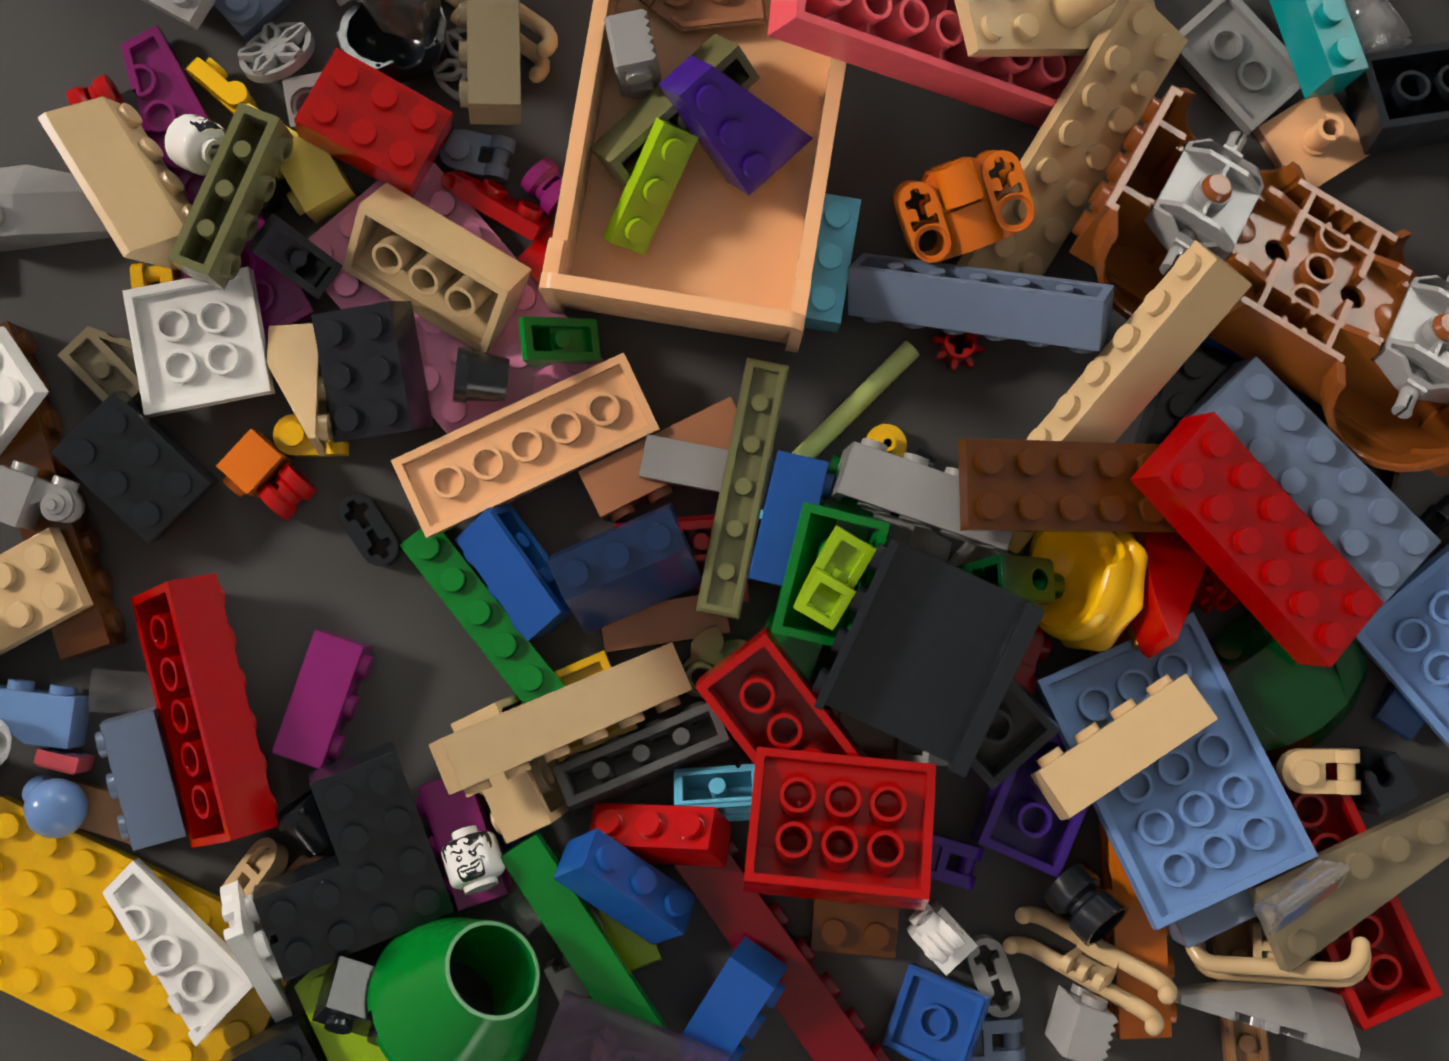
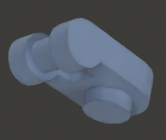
M455 129L449 134L439 155L444 165L450 171L460 170L471 177L507 183L510 169L507 167L509 156L514 155L517 142L503 135H488L465 129ZM483 151L493 152L491 163L481 162Z
M1012 1014L1005 1018L985 1017L971 1061H1026L1025 1046L1020 1044V1032L1024 1030L1023 1016ZM1003 1033V1045L993 1047L992 1034Z

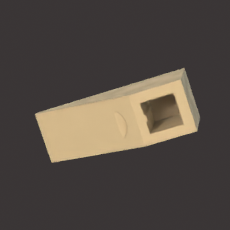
M313 323L269 326L267 365L319 456H326L327 440H332L333 432L328 414Z

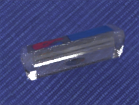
M1320 859L1255 904L1253 910L1267 934L1270 936L1276 934L1337 891L1348 875L1350 867L1347 863Z

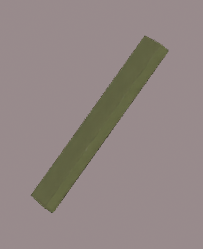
M747 358L696 612L739 620L789 370L787 365Z

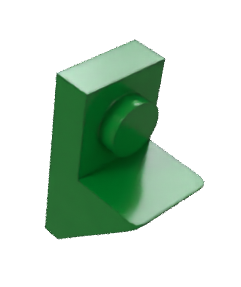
M522 316L518 318L522 358L525 363L535 369H542L555 363L593 364L601 361L597 319Z

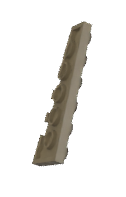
M1449 792L1318 852L1317 857L1247 889L1280 970L1287 972L1295 970L1449 858ZM1344 877L1335 892L1278 931L1285 917Z

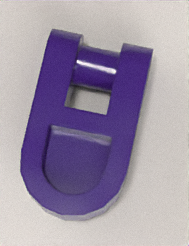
M933 833L931 879L973 890L976 877L973 876L976 861H981L984 848L969 842ZM950 853L960 856L956 870L946 868Z

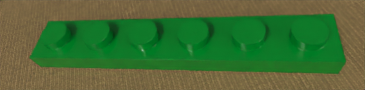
M420 528L399 545L523 704L566 686L531 641L527 642L524 636L513 627L511 618L503 606L489 593L487 585L445 532L428 539L425 537L422 528Z

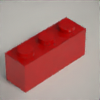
M595 803L589 832L598 828L649 864L726 867L732 824L716 807Z

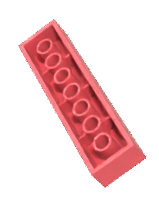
M771 0L768 26L769 37L1039 128L1043 125L1084 56L968 57L954 0Z

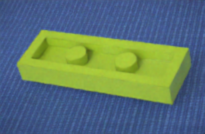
M656 118L605 230L604 239L611 244L645 255L697 143L698 136L681 127Z

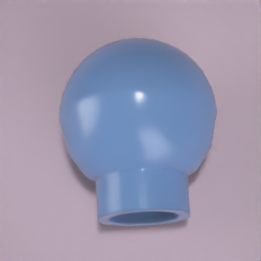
M38 775L29 780L22 790L23 812L26 822L33 832L42 837L55 839L68 836L75 832L86 819L88 813L87 796L83 789L74 782L64 778H52L49 775Z

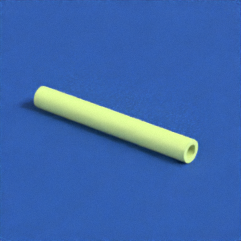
M904 341L792 454L816 459L920 356L917 349L908 341Z

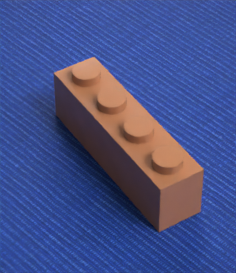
M730 396L653 435L728 450L737 408ZM646 438L578 471L599 516L603 520L611 517L613 522H617L636 512L633 505L647 498L653 504L674 493L671 488L674 486L673 484L639 478Z

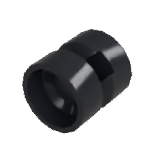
M1081 861L1070 867L1053 882L1046 891L1044 900L1062 918L1071 917L1069 928L1089 947L1109 934L1125 917L1129 908L1111 889L1101 890L1099 876L1086 862Z

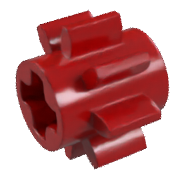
M943 332L945 337H933L931 343L939 346V353L934 358V361L938 362L943 359L949 363L948 368L951 373L961 363L970 370L974 366V361L970 355H981L985 351L984 347L977 345V337L980 334L966 332L960 335H952ZM955 337L960 338L961 346L965 347L960 354L955 353V346L950 344Z
M1207 565L1193 603L1207 614L1213 607L1219 611H1227L1239 599Z

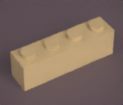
M1168 674L1164 675L1145 688L1150 696L1138 704L1130 698L1111 710L1109 713L1114 720L1102 728H1099L1097 723L1094 722L1073 736L1077 744L1064 753L1057 746L1036 760L1041 768L1030 776L1061 821L1073 817L1218 720L1187 674L1174 680Z

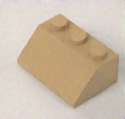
M513 694L452 723L451 727L454 732H457L520 706L523 703L516 694ZM541 755L529 761L532 770L509 780L506 779L504 772L489 778L492 785L491 788L479 792L481 795H484L490 807L491 822L495 830L503 835L506 844L551 824L571 810L567 807L553 769L554 766L560 764L558 759L546 763L544 756Z

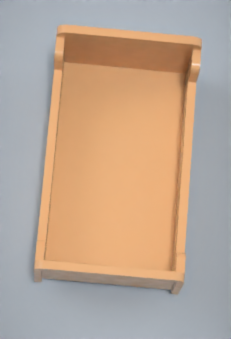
M593 0L553 236L549 238L539 284V291L550 312L564 314V308H572L786 343L785 351L798 353L806 319L846 62L769 37L768 26L771 0H764L767 19L765 24L690 33L680 32L639 0ZM638 9H644L648 12L662 81L716 33L738 44L759 75L760 79L747 91L813 137L808 144L750 196L726 181L697 140L645 255L611 244L603 238L625 187L611 177L590 149L597 140L642 100L632 99L630 96L623 97L621 94L604 18L607 16Z

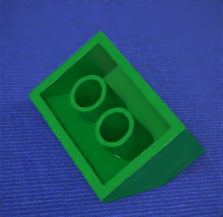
M803 501L771 632L832 646L840 627L843 626L850 629L857 613L849 610L854 597L832 631L793 608L800 590L836 525L877 549L879 544L885 546L890 523L877 517ZM869 564L854 587L856 592L860 585L869 588L876 572L868 569Z

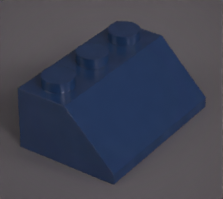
M671 503L558 551L547 560L565 603L586 634L701 585L703 577Z

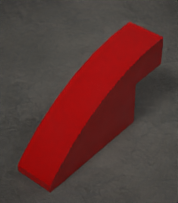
M1131 533L1148 553L1143 608L1131 621L1141 653L1148 659L1177 641L1207 566L1180 534Z

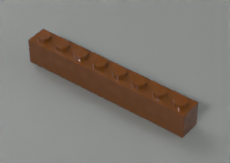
M9 321L1 323L0 327L7 329L50 393L51 388L48 378L42 370H39L35 357L38 354V346L34 336L27 329ZM48 395L45 396L2 452L0 464L11 467L13 460H17L40 468L38 476L52 481L54 475L75 481L72 472L51 453L62 441L60 433L63 432V425L58 413L52 409ZM78 489V493L84 500L85 508L81 518L76 522L50 521L41 513L34 530L19 528L23 541L49 527L60 528L94 604L51 628L60 660L79 659L126 643L123 632L126 630L125 620L120 610L114 606L110 594L113 591V582L108 571L102 568L97 553L101 550L100 541L96 532L89 527L85 512L88 511V503L80 489Z

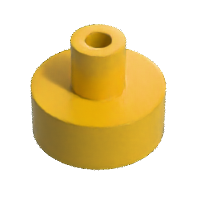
M878 425L866 436V438L881 443L888 442L887 453L903 458L907 450V440L904 433L894 425Z

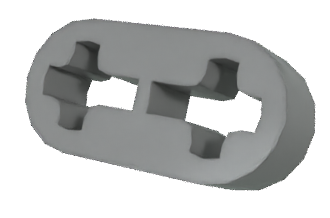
M976 935L972 939L978 947L965 958L977 991L993 997L994 989L991 981L997 979L1001 988L1005 992L1010 991V994L1004 997L1005 1004L1002 1006H998L995 1000H991L987 1012L998 1018L1009 1017L1016 1012L1021 999L1006 953L998 940L991 935ZM982 945H986L990 951H996V953L990 956L994 970L987 972L981 960L974 961V957L980 954L979 947Z

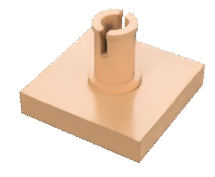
M1334 94L1309 99L1304 98L1253 131V134L1276 169L1287 166L1293 161L1300 165L1306 179L1305 181L1317 188L1369 156L1364 155L1357 129Z

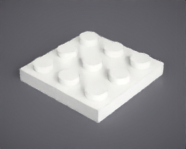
M250 267L240 268L236 277L229 280L225 290L193 277L122 290L145 416L155 417L275 394L272 372L267 365V344L254 271Z

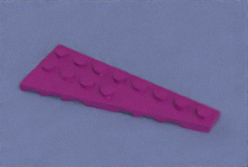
M155 25L120 44L131 90L135 93L140 116L143 120L141 126L147 136L154 140L163 151L164 156L162 160L168 169L182 181L185 187L183 193L190 204L193 205L206 176H200L176 165L166 152L165 135L169 125L176 118L184 114H197L208 120H211L163 31ZM262 211L258 215L259 225L256 234L266 222ZM250 240L246 242L240 255V268L250 267L254 271L267 343L269 326L302 324L311 319V315L318 313L304 289L246 248L252 241ZM179 270L181 279L191 278Z

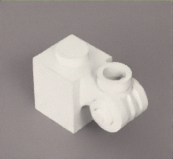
M938 900L931 906L927 904L924 910H915L909 918L911 924L906 928L909 935L921 947L924 954L946 976L978 947Z

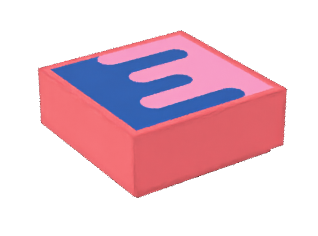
M44 747L36 750L33 764H36L37 767L75 775L92 770L96 755L72 749Z

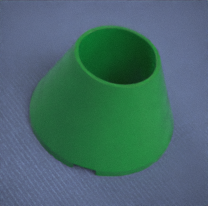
M452 916L440 917L396 936L383 950L374 966L367 997L368 1013H372L373 1023L378 1035L375 1040L387 1060L521 1061L532 1041L537 1019L540 970L532 946L520 932L507 924L497 921ZM450 961L465 964L482 976L492 994L493 1015L476 1011L458 995L450 976Z

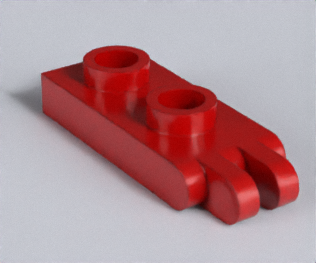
M460 170L447 172L441 177L442 186L451 191L456 198L532 242L538 240L551 227L553 220L542 215V208L530 201H518L507 195V189L496 181L484 179L483 181L478 177H471Z

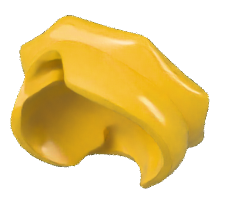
M1036 532L1030 544L1031 557L1050 559L1053 562L1054 573L1061 574L1065 581V590L1062 597L1055 599L1053 603L1041 605L1045 613L1038 626L1049 635L1060 639L1067 648L1098 652L1108 651L1123 630L1143 608L1144 583L1148 553L1131 533Z

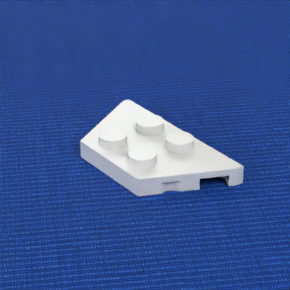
M238 880L220 887L222 917L225 922L229 923L230 927L223 930L227 945L275 1023L292 1016L281 981L282 975L269 945L270 936L267 937L253 903V894L246 896Z

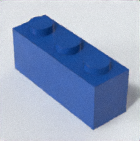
M777 451L748 580L782 587L803 501L819 504L820 498L829 499L834 474L826 473L829 462Z
M511 504L487 508L455 539L463 550L465 559L476 568L486 582L489 593L500 602L510 616L513 627L524 636L527 642L552 633L573 614L565 603L547 563L549 556Z
M598 828L567 842L553 877L555 881L652 945L685 933L696 896Z
M744 936L678 1039L677 1043L681 1047L680 1056L686 1061H739L746 1050V1047L740 1044V1041L744 1035L752 1040L766 1019L765 1016L759 1013L764 1004L772 1009L785 990L786 986L779 981L788 966Z

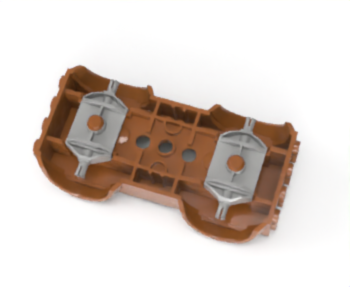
M1172 85L1161 100L1154 96L1139 119L1144 122L1141 126L1135 122L1131 131L1121 143L1124 146L1123 149L1126 150L1125 153L1118 151L1106 169L1105 174H1107L1106 178L1109 179V182L1107 183L1102 180L1089 199L1088 203L1091 204L1089 209L1092 212L1085 210L1072 230V233L1078 237L1069 252L1094 267L1099 283L1114 285L1112 308L1128 320L1143 303L1147 294L1171 270L1179 256L1185 253L1196 240L1230 264L1252 284L1208 337L1244 359L1257 356L1282 382L1322 405L1327 427L1363 463L1394 472L1429 470L1441 478L1448 475L1449 275L1447 280L1437 275L1419 277L1406 262L1403 250L1406 241L1412 235L1411 232L1403 229L1391 233L1305 181L1303 171L1297 163L1292 161L1287 166L1278 169L1259 170L1258 167L1243 159V154L1240 152L1247 142V137L1243 134L1237 141L1241 133L1240 131L1231 132L1223 146L1210 138L1198 140L1188 126L1186 113L1196 93L1187 88H1176ZM1267 254H1268L1269 256L1273 257L1275 260H1274V261L1271 260V259L1267 256Z

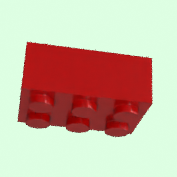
M336 47L297 113L294 122L298 137L381 183H389L414 198L452 131L453 112Z

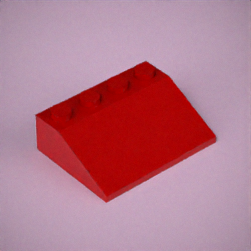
M757 746L743 892L924 910L930 900L936 764Z

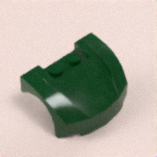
M1251 612L1209 641L1271 764H1277L1281 755L1288 750L1312 748L1321 743L1351 713L1366 681L1367 668L1356 638L1332 667L1297 664Z

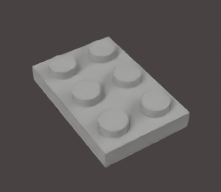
M1213 0L1179 30L1188 39V42L1176 60L1246 136L1301 89L1287 48L1243 0Z

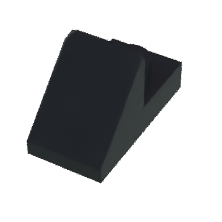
M273 213L246 247L316 299L321 297L343 267Z

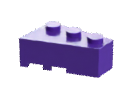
M692 55L658 84L692 133L699 137V143L726 181L749 196L813 139V137L717 68Z

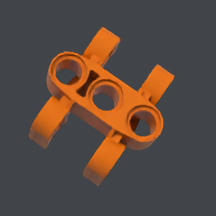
M986 150L975 158L965 156L941 163L927 169L921 181L911 179L901 182L894 189L892 195L893 207L908 249L922 261L929 263H939L1018 234L1029 227L1035 215L1034 203L1021 163L1016 155L1005 150ZM995 162H1001L1002 169L996 172L997 177H990L989 170L995 167ZM1007 182L1009 187H1013L1018 183L1019 192L1005 193L998 198L1003 190L1002 185ZM913 190L923 195V198L917 201V206L920 214H925L927 218L931 217L930 219L919 220L917 211L905 205V202L911 199L910 191ZM1018 199L1025 206V217L1018 224H1007L1002 218L1003 206L1010 200ZM928 230H934L937 238L935 245L929 250H920L919 239L921 235Z

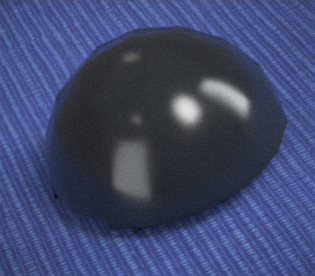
M352 0V5L341 18L339 31L336 33L341 49L344 52L402 84L423 76L438 62L444 49L447 22L442 7L435 0H419L418 2L409 0Z

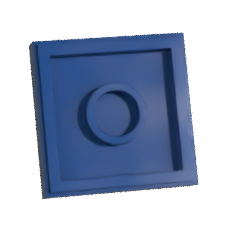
M909 963L882 1046L914 1061H971L992 997L918 964Z

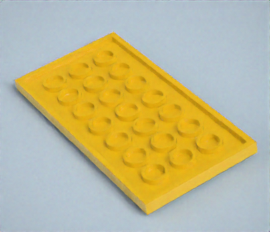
M10 795L0 796L1 991L146 1061H220L225 1050L268 1028L272 1016L255 988H253L215 1029L195 1047L187 1034L190 1030L180 1013L176 1015L167 1001L169 995L157 975L152 976L144 963L147 959L137 942L130 940L102 893L133 860L139 857L80 829L62 838L42 837L29 828L23 812L24 802ZM141 859L226 943L223 930L230 927L229 923L225 922L222 917V901L220 896ZM281 978L284 990L286 991L290 980L284 982L283 978Z

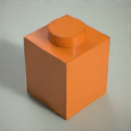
M250 429L216 467L226 475L222 481L240 497L246 493L247 495L260 498L257 491L265 483H274L278 477V470L286 462L291 464L293 460L280 451L263 433Z

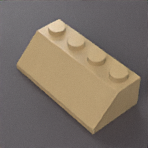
M102 96L44 112L39 116V121L123 257L178 270L168 260V257L192 205L183 193L185 187L182 181L168 169L162 160L164 156L163 151L154 140L147 136L142 128L143 120L139 113L127 103L121 104Z
M385 183L359 203L342 270L394 301H412L415 314L475 350L486 354L490 351L520 302L532 270L389 183Z

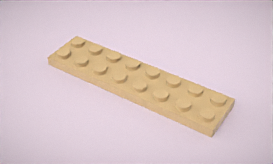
M1119 0L1020 160L1034 203L1035 215L1033 222L1028 228L1020 231L1018 234L963 254L957 265L1039 276L1044 275L1088 204L1092 194L1104 178L1109 164L1117 152L1122 149L1121 143L1131 131L1134 123H1138L1145 108L1154 97L1188 42V39L1147 0ZM1006 183L998 198L1005 193L1019 192L1018 183L1013 187H1009L1008 183ZM1018 199L1006 202L1002 209L1004 221L1010 225L1021 222L1026 213L1024 204Z

